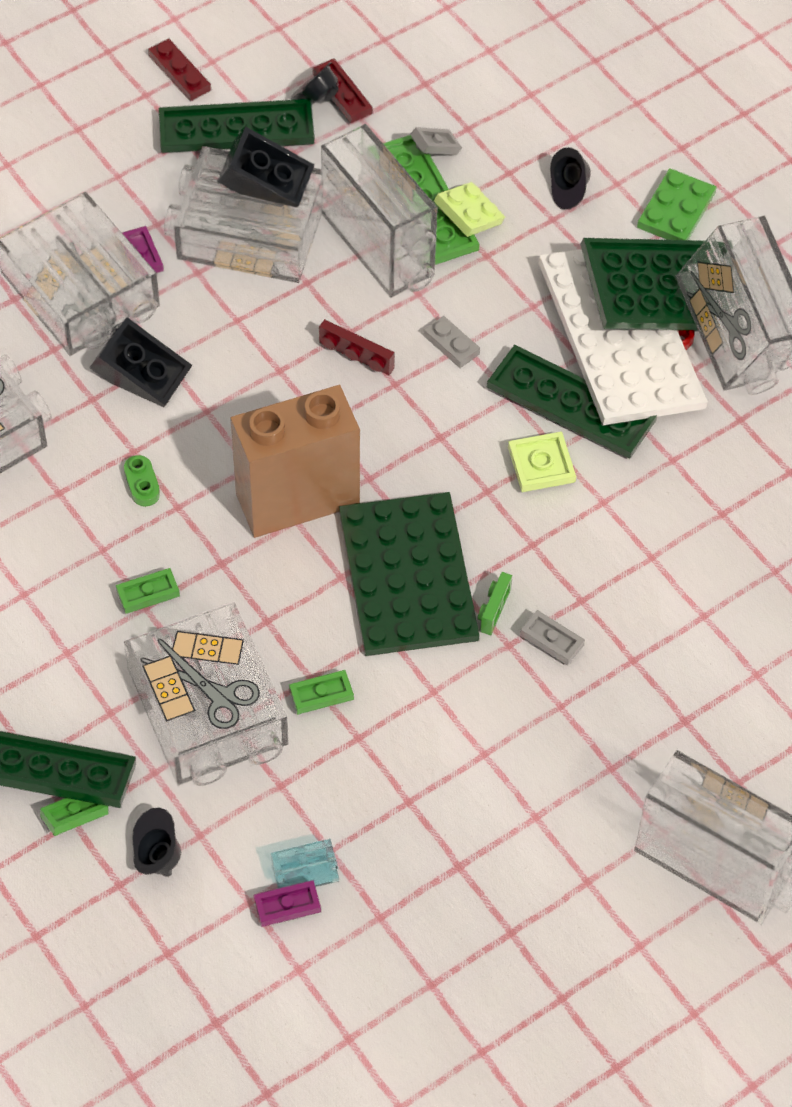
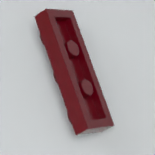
M169 38L148 49L149 57L190 102L211 91V83Z
M335 58L313 67V75L315 76L327 64L332 63L330 68L338 79L337 86L339 88V91L332 100L350 123L373 114L372 105Z
M325 319L320 324L319 343L323 344L327 349L336 350L346 355L349 359L359 361L369 366L372 370L382 372L388 376L394 370L395 352Z

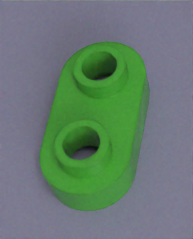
M142 455L128 458L124 464V472L133 501L137 505L144 507L155 504L159 500L160 490L151 461Z

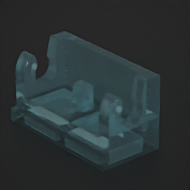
M331 839L271 853L272 869L277 888L314 880L315 887L339 882L338 866Z

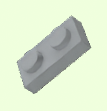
M415 127L410 134L416 143V147L422 153L457 155L462 149L449 129Z
M442 316L424 329V337L459 368H462L480 355V347L445 316Z
M536 610L520 631V636L566 665H569L582 649L585 639Z

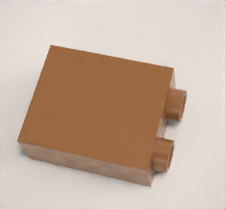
M340 384L230 417L236 495L254 538L339 512V506L360 503V428Z

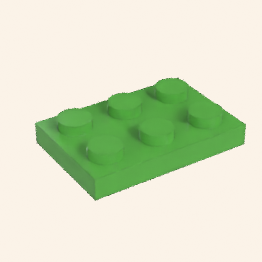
M669 168L638 220L637 228L666 240H689L714 197L717 186Z

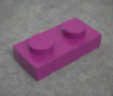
M146 226L121 233L122 241L138 278L164 271L163 263Z
M314 880L254 894L261 927L321 913V905Z

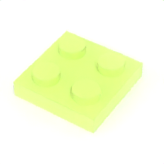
M473 182L437 194L434 200L440 209L467 237L501 225L505 219V216L498 210L497 206Z
M562 431L508 441L509 453L521 492L576 482V474Z

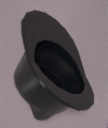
M332 63L327 64L317 75L302 85L291 98L293 99L299 94H303L315 103L330 101L339 91L337 86L338 79L330 68Z
M571 147L558 150L550 163L552 197L558 207L562 209L576 207L582 201L586 193V185L591 177L589 164L583 159L578 150Z
M159 807L151 808L139 817L133 828L134 865L139 873L145 875L155 873L169 877L172 875V869L181 858V847L176 839L172 815L166 809Z

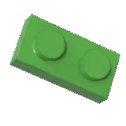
M171 568L116 585V591L125 614L180 597V591Z
M501 572L498 581H492L488 591L489 602L488 604H482L478 614V620H481L480 632L492 635L511 591V574Z
M346 670L289 684V691L297 715L354 700V693Z
M68 798L40 808V817L54 836L108 815V806Z

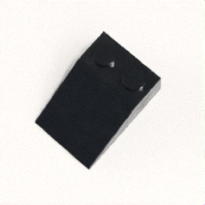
M245 127L233 141L217 182L241 195L297 208L300 205L315 164Z
M126 317L116 328L89 368L111 384L161 407H165L193 365Z

